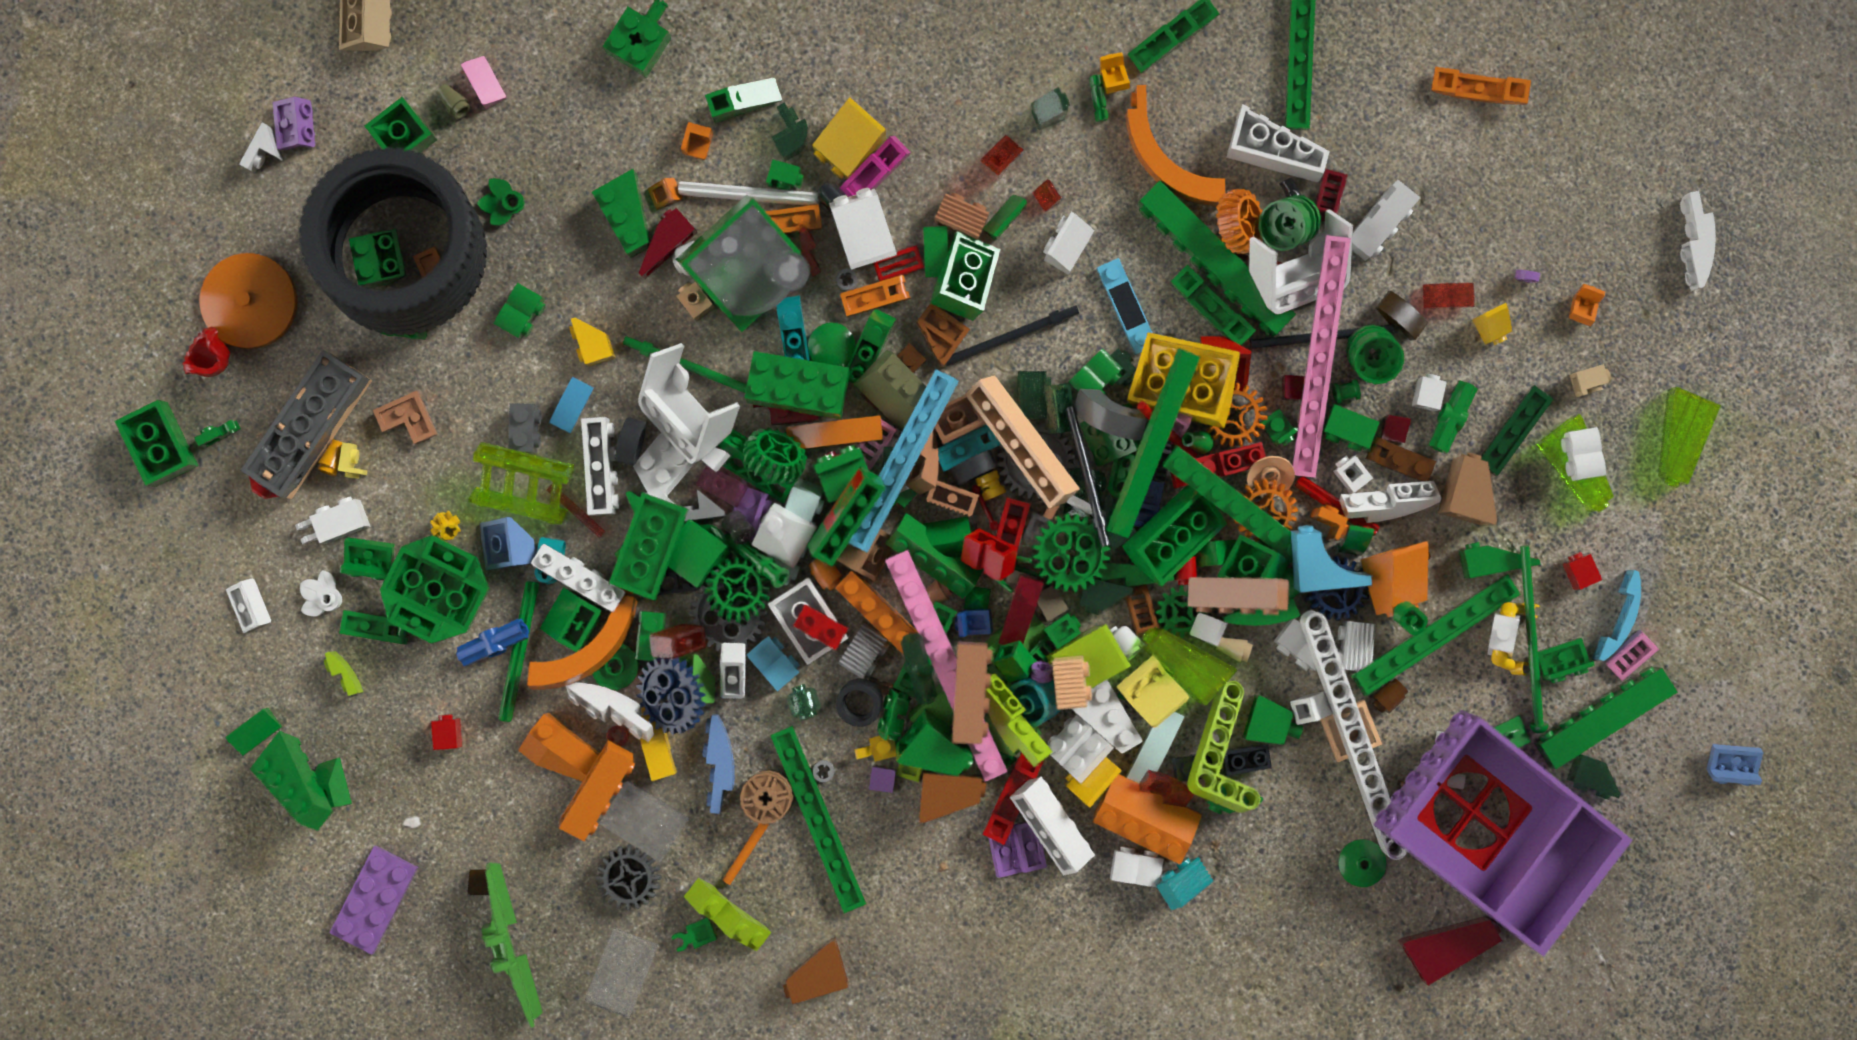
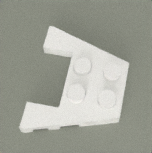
M660 433L633 467L648 494L674 503L667 496L695 463L686 461L667 438ZM714 448L702 461L717 472L730 455L721 449Z

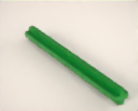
M526 581L518 617L527 625L529 633L539 583L533 581ZM528 638L512 647L498 719L502 722L512 721Z

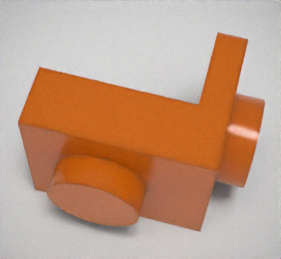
M1583 284L1573 296L1569 319L1591 327L1595 322L1598 305L1604 298L1605 291Z

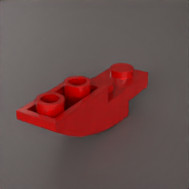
M1262 442L1195 459L1218 477H1224L1249 470L1256 461L1266 457ZM1170 472L1174 489L1188 485Z

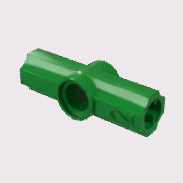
M1461 380L1457 381L1448 402L1443 405L1437 417L1438 424L1428 443V446L1432 449L1448 454L1457 432L1461 431L1469 415L1467 411L1478 390L1474 385Z

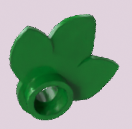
M499 178L489 179V187L492 193L483 196L477 201V205L483 211L491 214V225L497 226L509 222L512 215L520 213L525 206L524 197L519 192L512 190L509 182ZM512 199L517 200V204L514 207L509 205Z

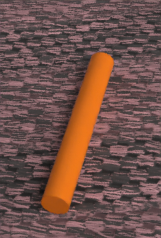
M759 823L722 879L725 883L731 885L769 824Z

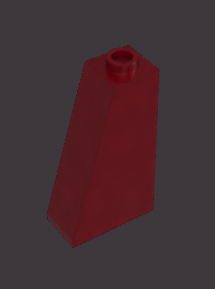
M1483 916L1403 937L1398 942L1421 980L1429 986L1503 940L1499 936L1501 929L1494 920L1490 921Z

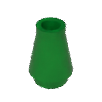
M1206 431L1187 432L1182 437L1183 445L1191 448L1198 454H1206L1214 447L1212 435Z

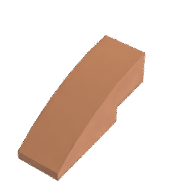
M935 428L907 478L906 486L920 495L936 487L939 458Z

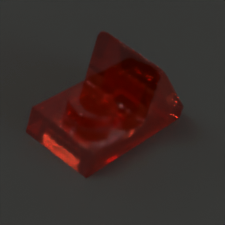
M1005 135L980 161L982 165L1001 179L1008 167L1021 155L1024 149Z

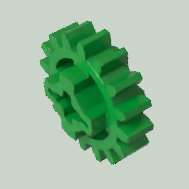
M1179 586L1178 592L1173 587L1169 588L1170 595L1162 593L1161 595L1165 600L1157 601V604L1161 606V610L1155 611L1156 614H1161V618L1157 621L1158 623L1165 624L1162 628L1163 631L1171 629L1170 636H1174L1176 632H1179L1180 638H1184L1185 632L1192 636L1190 631L1196 619L1193 616V607H1188V599L1184 602H1178L1174 598L1176 596L1188 597L1189 588L1186 592H1184L1183 586ZM1167 605L1170 607L1171 615L1168 619L1166 616ZM1176 606L1186 608L1184 612L1187 618L1177 616L1178 610ZM1178 622H1185L1189 625L1185 628L1175 627Z

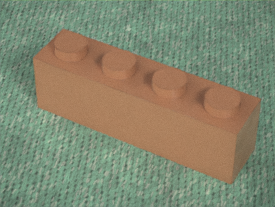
M1189 577L1188 607H1197V612L1211 613V608H1219V613H1233V609H1241L1243 614H1256V609H1262L1263 614L1278 615V610H1287V580Z
M958 642L953 742L982 744V738H987L988 723H983L984 713H989V698H985V689H990L991 674H986V664H991L992 650L987 649V643Z

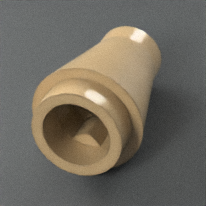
M1221 637L1216 650L1221 651L1240 663L1241 661L1247 663L1253 644L1247 643L1248 640Z

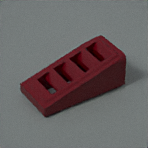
M1325 168L1314 203L1319 209L1321 221L1325 222L1326 210L1330 209L1338 215L1348 177L1347 174ZM1327 179L1339 182L1340 185L1327 183ZM1324 189L1337 192V194L1326 192ZM1322 198H1323V199L1330 200V201H1334V204H1333V203L1326 202V201H1322Z

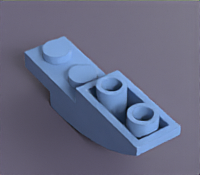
M713 714L711 719L706 721L705 733L709 734V741L704 743L703 757L706 758V764H715V768H711L709 782L713 783V790L708 792L707 806L710 807V813L720 814L722 812L724 790L732 791L734 789L735 768L732 746L726 728L720 716Z

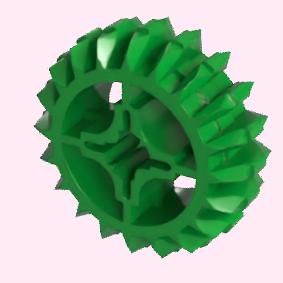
M769 427L766 430L760 428L758 431H753L749 438L746 439L742 453L744 463L748 465V470L755 472L754 476L762 477L763 481L765 479L769 480L771 484L777 482L780 486L783 483L789 485L792 481H796L803 473L807 456L804 455L805 449L800 448V442H795L794 437H789L786 432L781 433L778 429L773 431Z
M735 557L734 564L732 565L730 560L726 559L725 568L718 563L716 567L719 573L711 570L710 575L714 579H706V584L712 586L705 588L706 594H712L706 598V602H715L711 606V610L716 611L720 608L718 617L721 618L724 613H727L726 621L728 622L731 621L732 616H736V622L740 623V616L744 615L746 621H749L750 612L753 616L757 617L759 613L756 607L764 610L765 605L761 601H769V596L763 594L770 592V587L764 586V584L769 582V579L767 577L760 578L761 576L758 572H755V564H752L750 567L748 566V559H744L743 564H739V558ZM731 573H744V575L742 574V576L738 579H731L729 577H725L726 575ZM750 578L757 585L758 593L756 598L751 595V592L746 587ZM719 583L724 585V588L729 593L725 602L720 599L717 593ZM742 584V591L737 592L732 597L733 588L731 587L738 588ZM736 601L750 603L741 608L730 607Z

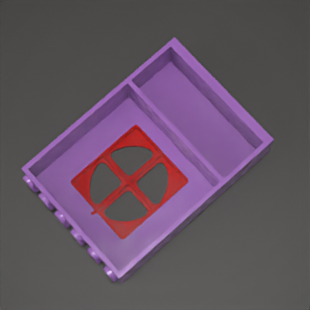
M1461 710L1451 718L1450 725L1446 731L1437 736L1436 744L1422 756L1421 763L1416 770L1408 774L1403 787L1392 795L1391 802L1387 808L1378 813L1374 826L1523 944L1544 957L1631 843L1632 839L1483 719ZM1472 772L1485 775L1488 778V782L1474 801L1468 803L1448 787L1447 782L1452 776ZM1496 787L1502 789L1509 804V822L1503 829L1480 812L1481 806ZM1439 793H1443L1463 809V815L1446 835L1442 834L1434 817V800ZM1472 819H1476L1496 836V840L1492 845L1481 849H1467L1457 846L1456 839Z

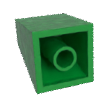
M926 709L922 711L896 744V761L902 765L958 776L962 771H967L973 762L972 751L968 743L953 742V729Z

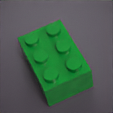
M156 400L114 421L145 486H160L198 467V463L168 402Z

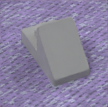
M698 490L699 509L696 510L695 506H685L689 511L684 522H687L689 519L696 521L727 517L726 511Z

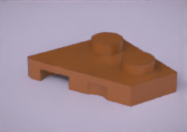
M933 304L928 305L917 321V325L937 361L944 368L970 329Z

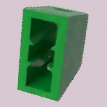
M1255 694L1242 738L1284 745L1287 736L1296 739L1301 737L1303 725L1291 722L1293 717L1292 711L1263 696Z

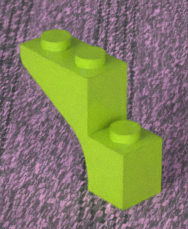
M699 877L684 895V898L698 913L713 920L728 937L755 951H758L772 933L763 924L730 902L712 884Z

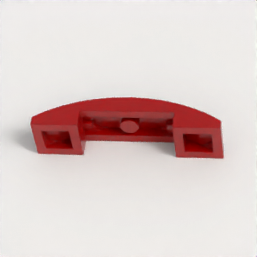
M1020 753L982 835L1005 845L1019 813L1010 796L1028 780L1037 777L1044 760L1034 767L1023 753Z

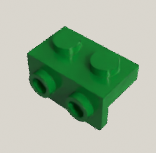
M347 537L344 541V563L340 567V573L348 574L351 577L365 576L371 577L374 580H384L394 562V544Z
M1576 638L1538 651L1539 670L1542 679L1551 680L1552 683L1566 680L1565 675L1574 673L1575 676L1588 673V668L1595 666L1594 661L1589 660L1582 638Z

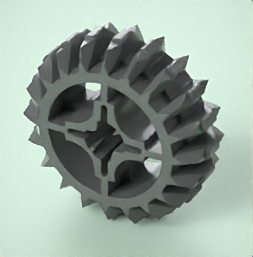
M631 844L627 845L626 852L622 846H618V855L614 850H610L608 852L610 858L605 856L602 858L603 863L607 866L599 865L597 868L604 873L596 876L597 880H603L604 882L599 884L597 888L606 889L601 895L602 898H605L607 895L612 897L608 904L611 905L615 900L618 901L617 909H620L623 903H626L625 908L627 911L631 909L632 903L636 909H639L641 907L640 900L643 904L647 905L649 903L647 896L650 898L656 896L652 889H660L661 885L654 881L661 880L662 875L654 874V872L660 870L661 867L660 865L652 866V863L657 860L656 857H652L650 860L646 858L650 853L649 850H646L643 855L640 854L641 846H637L635 852H632ZM627 858L639 861L645 868H633ZM620 860V875L610 879L614 863ZM627 872L637 875L631 880V883L626 882L625 879L621 880ZM648 875L646 889L638 895L637 881ZM613 886H624L631 896L620 894Z

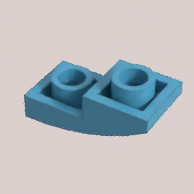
M572 377L549 423L571 433L594 387Z

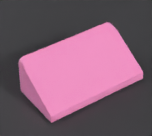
M485 56L461 64L478 98L486 109L507 98Z

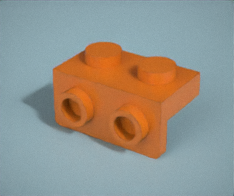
M1325 505L1314 508L1310 518L1331 527L1326 537L1327 541H1339L1340 538L1345 537L1349 525L1346 524L1348 518L1339 515L1338 509Z

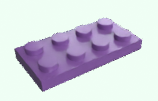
M374 846L329 933L371 955L374 954L418 867L378 846Z

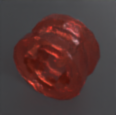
M622 725L611 727L606 734L607 741L609 740L618 746L625 745L629 739L628 729ZM616 729H619L620 734L624 735V739L619 740L620 743L615 742V738L612 737V732L616 733Z

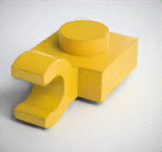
M880 735L869 738V746L854 749L856 759L873 755L876 762L896 756L894 740H890L887 737L886 741Z

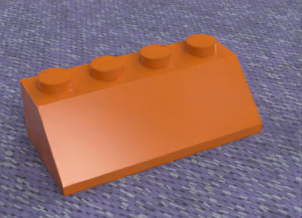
M1118 774L1105 790L1094 812L1093 823L1181 865L1192 844L1202 814Z

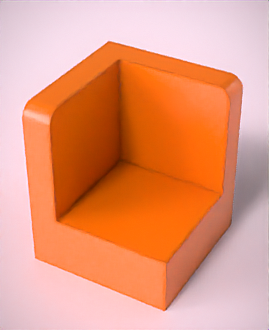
M688 122L681 145L682 153L705 160L713 137L712 129Z

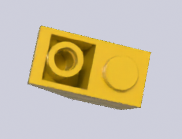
M577 318L571 319L572 326H569L573 340L577 339L580 348L576 349L580 362H584L585 365L590 367L616 358L610 338L606 333Z

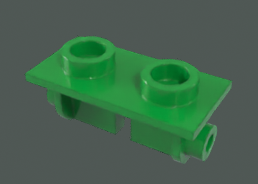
M890 688L889 695H886L884 698L883 708L885 710L883 718H880L878 721L877 731L886 741L887 737L894 741L901 737L905 720L897 718V714L906 716L910 702L908 693L900 692L898 696V693Z

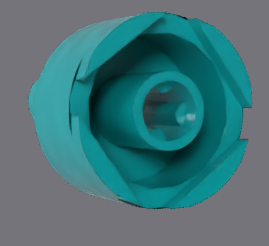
M1029 675V677L1014 683L1009 688L1026 709L1022 716L1032 728L1055 717L1060 711L1057 710L1054 679L1050 682L1040 683L1033 680L1031 675Z

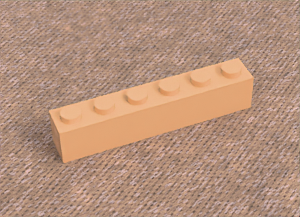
M995 375L978 380L965 393L968 400L1049 509L1064 504L1080 490Z

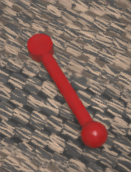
M973 485L971 490L979 495L978 500L990 522L989 528L997 530L999 524L993 520L980 493L981 488L978 485Z

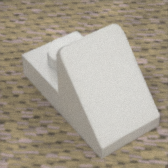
M263 122L239 163L253 173L263 166L266 153L281 161L283 160L280 150L277 149L274 130Z
M1199 613L1192 626L1190 635L1213 646H1218L1227 623Z

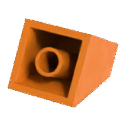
M1427 541L1395 548L1360 559L1363 571L1371 575L1372 585L1368 586L1376 615L1386 613L1387 617H1391L1399 603L1409 601L1419 608L1418 603L1427 601L1429 554Z

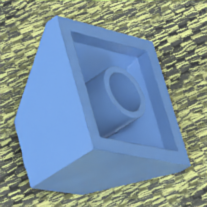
M511 517L480 523L485 570L531 564L537 553L534 539Z

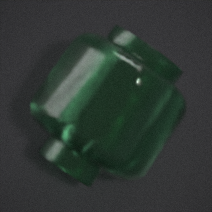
M805 684L791 688L793 693L787 696L786 701L792 717L799 718V721H804L817 716V712L821 709V704L816 689L812 687L806 688Z

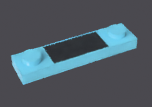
M1119 258L1096 269L1133 352L1137 355L1142 352L1147 333H1152L1124 268Z

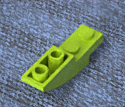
M995 673L992 674L990 689H985V698H989V717L1011 751L1014 753L1019 749L1035 767L1053 751L1022 716L1026 711L1024 706Z

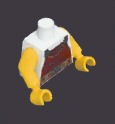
M1506 602L1502 604L1500 611L1496 610L1487 655H1491V661L1494 665L1509 670L1512 675L1526 676L1527 674L1523 672V666H1528V663L1512 659L1520 615L1525 616V604Z

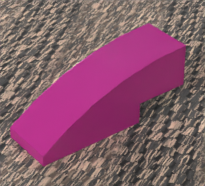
M890 136L874 154H871L840 189L848 197L856 195L857 191L864 188L875 189L911 152L895 136Z

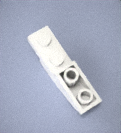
M1699 191L1690 192L1682 196L1680 203L1681 211L1685 214L1687 223L1685 225V232L1687 237L1690 238L1689 242L1682 245L1680 255L1686 265L1685 280L1687 285L1690 286L1691 291L1705 286L1713 264L1716 241L1713 213H1703Z
M1434 481L1389 484L1386 491L1341 494L1339 502L1346 518L1364 517L1366 523L1395 519L1421 511L1439 503L1442 498Z
M573 683L566 686L568 699L574 705H581L586 708V712L592 718H599L606 722L611 717L618 725L624 724L628 727L634 737L638 739L642 737L647 742L654 736L652 725L641 717L640 704L629 697L594 684Z

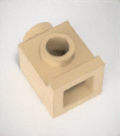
M1604 364L1569 375L1576 397L1603 390L1602 385L1611 382L1610 372L1608 369H1605Z

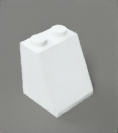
M864 188L857 191L856 195L850 197L846 195L839 196L833 200L834 202L829 203L851 269L897 255L875 189Z

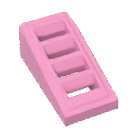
M882 419V429L889 434L887 437L883 435V443L881 445L875 441L868 442L877 448L878 451L874 453L865 447L867 442H860L857 448L860 447L862 451L873 457L871 461L864 458L869 470L875 465L897 432V429Z
M1639 629L1605 664L1623 681L1659 649ZM1642 641L1647 648L1643 650L1637 643ZM1634 647L1640 655L1636 657L1630 649ZM1627 654L1633 662L1629 664L1622 656ZM1619 660L1626 669L1622 671L1615 664L1616 661Z

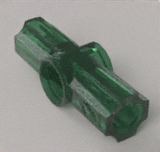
M909 633L903 636V639L900 641L905 657L904 669L910 676L916 702L920 705L931 704L935 702L938 696L933 680L934 668L928 661L922 635L920 633Z

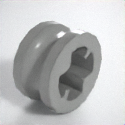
M851 269L839 271L836 276L838 287L843 291L853 290L858 282L856 273ZM846 274H850L853 281L851 285L848 283V286H844L841 279L843 275L846 277Z
M821 760L814 765L813 776L817 781L827 782L833 777L834 766L831 762ZM824 765L825 767L827 765L830 768L827 772L829 776L823 778L822 775L820 777L817 774L820 770L818 766Z

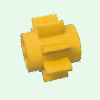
M450 511L437 513L433 520L430 521L433 527L430 530L431 533L442 540H453L458 532H461L458 526L460 520L457 515L452 516Z

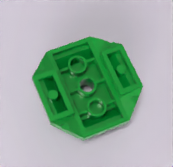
M431 535L401 546L380 588V593L389 623L433 644L467 633L490 589L477 556ZM434 583H438L441 587V592L437 596H434L431 592V587Z

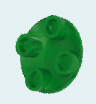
M838 323L820 325L812 332L808 341V352L814 362L845 367L850 362L855 350V340L852 333L845 326Z

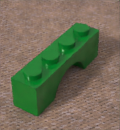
M907 513L894 526L885 543L898 553L908 550L914 565L962 599L976 586L983 569L976 570L971 568L968 564L961 561V557L951 558L939 553L927 538L926 526Z

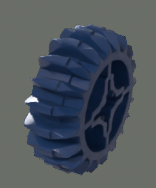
M1333 556L1332 561L1340 568L1363 572V568L1354 570L1357 562L1352 561L1348 565L1347 557H1343L1340 563L1339 557ZM1368 586L1355 587L1354 596L1348 604H1346V593L1350 588H1342L1339 590L1340 594L1337 592H1327L1332 589L1311 591L1312 595L1307 596L1305 599L1306 601L1314 599L1315 602L1310 605V608L1315 609L1319 606L1320 608L1317 612L1323 615L1326 611L1325 618L1327 620H1330L1334 613L1335 620L1340 621L1341 613L1345 619H1350L1349 610L1352 614L1357 615L1358 610L1355 606L1364 608L1365 604L1360 599L1369 598L1367 594H1363V590H1369ZM1332 596L1340 608L1335 609L1328 606L1321 598Z

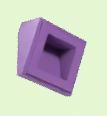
M872 765L869 790L893 793L896 769Z

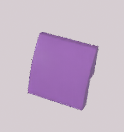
M1027 822L1014 824L1005 845L989 838L996 877L1001 878L1021 872L1026 873L1047 868L1043 845Z

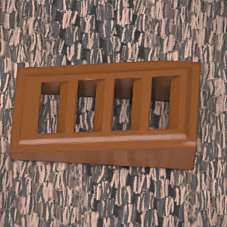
M1147 584L1124 589L1123 592L1133 632L1136 636L1142 638L1159 633L1160 628ZM1144 594V598L1133 601L1131 599L1132 596ZM1146 603L1147 607L1134 610V606ZM1148 613L1149 617L1137 619L1136 617L1138 615ZM1151 623V626L1139 627V625Z

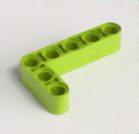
M1229 681L1219 687L1215 693L1187 785L1188 789L1197 796L1238 813H1246L1255 809L1260 804L1259 793L1249 786L1219 774L1244 696L1242 685L1237 681ZM1227 689H1229L1232 692L1233 699L1228 697L1226 693ZM1220 711L1225 713L1226 721L1220 717ZM1213 733H1216L1218 735L1219 743L1214 741L1212 737ZM1206 755L1211 757L1212 765L1206 762ZM1199 777L1205 781V787L1200 786L1198 782ZM1221 786L1227 790L1226 797L1220 791ZM1243 795L1249 800L1248 806L1242 800Z

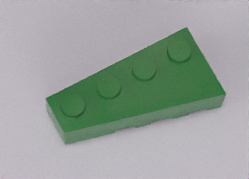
M278 731L251 766L250 770L298 824L319 831L333 813V810L323 789L316 782L317 776L315 772L310 769L307 763L309 759L300 748L302 744L299 738Z

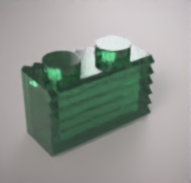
M1018 371L1017 406L1029 421L1047 420V415H1051L1052 410L1051 401H1047V391H1051V377H1047V371Z

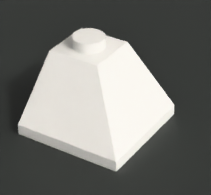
M774 503L761 524L752 545L794 568L817 526Z

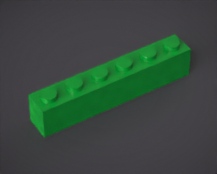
M1652 666L1639 672L1641 676L1634 680L1628 679L1619 685L1620 689L1612 693L1610 691L1599 698L1600 702L1593 706L1589 704L1579 710L1580 714L1573 719L1568 717L1559 723V728L1554 731H1545L1539 735L1540 740L1534 744L1549 768L1558 769L1678 693L1664 669Z

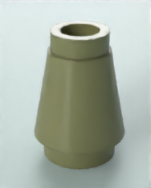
M443 84L437 89L436 93L451 117L461 119L468 114L470 106L466 98L449 87L448 84Z

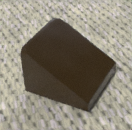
M470 869L467 888L468 896L489 895L486 869Z

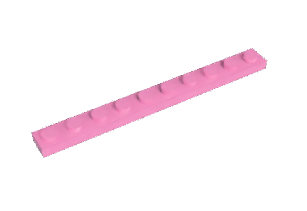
M1325 236L1297 427L1298 431L1292 461L1295 475L1316 478L1351 238Z
M908 550L885 561L954 711L957 658ZM989 729L987 738H982V744L968 743L985 782L1007 772V768Z

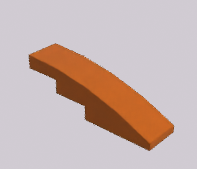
M881 416L786 427L787 435L794 437V441L800 442V448L805 450L883 440Z

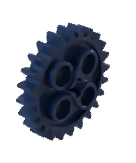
M670 655L656 658L654 661L648 662L647 667L642 668L644 674L638 676L642 683L636 685L641 690V693L636 696L642 698L643 702L640 703V707H645L646 709L643 712V716L649 714V723L656 722L655 729L663 727V733L671 732V735H674L676 733H684L694 728V724L700 722L699 716L704 715L700 708L706 706L701 697L706 696V693L700 692V688L704 685L696 681L699 678V674L693 676L694 667L686 668L687 661L679 662V657L671 658Z

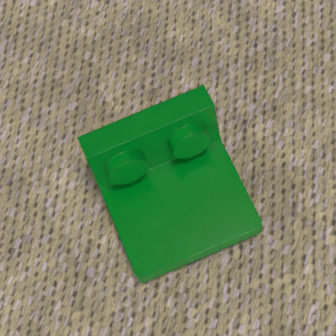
M1130 403L1121 405L1133 409ZM1085 421L1080 423V427L1098 467L1138 451L1144 436L1142 435L1140 440L1122 438L1103 432Z

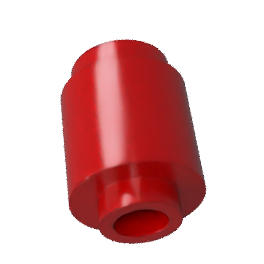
M1193 556L1174 574L1173 581H1178V585H1189V577L1197 578L1196 557Z

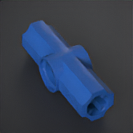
M516 619L499 628L495 627L485 630L478 635V638L457 647L456 654L458 660L463 666L468 667L482 659L501 655L507 651L508 647L529 638V629L522 619Z

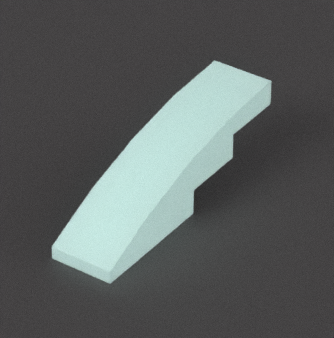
M1174 712L1158 727H1150L1141 748L1137 751L1126 778L1149 788L1185 716Z

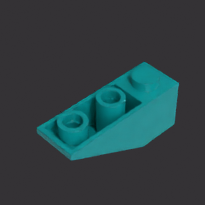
M800 295L785 297L776 305L784 356L810 361Z

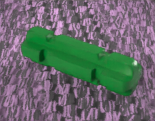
M1092 75L1089 78L1090 87H1092L1093 108L1096 110L1094 113L1096 122H1104L1108 120V111L1105 109L1107 104L1104 87H1102L1103 78L1102 75Z

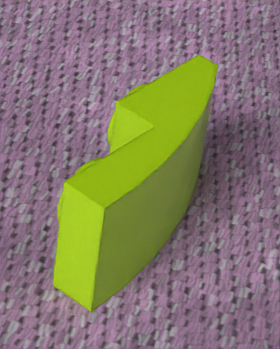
M336 651L324 653L326 657L324 665L327 672L331 673V676L342 675L340 683L343 691L347 692L348 696L362 693V686L347 661Z

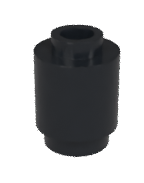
M826 182L817 191L819 193L817 199L831 214L832 211L829 203L834 202L833 200L839 196L846 195L835 182L831 184Z

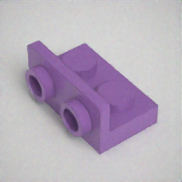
M291 97L273 102L277 149L287 150L300 146L315 147L311 101Z
M742 486L726 531L754 540L762 524L763 513L767 514L772 503L771 500H768L770 495Z

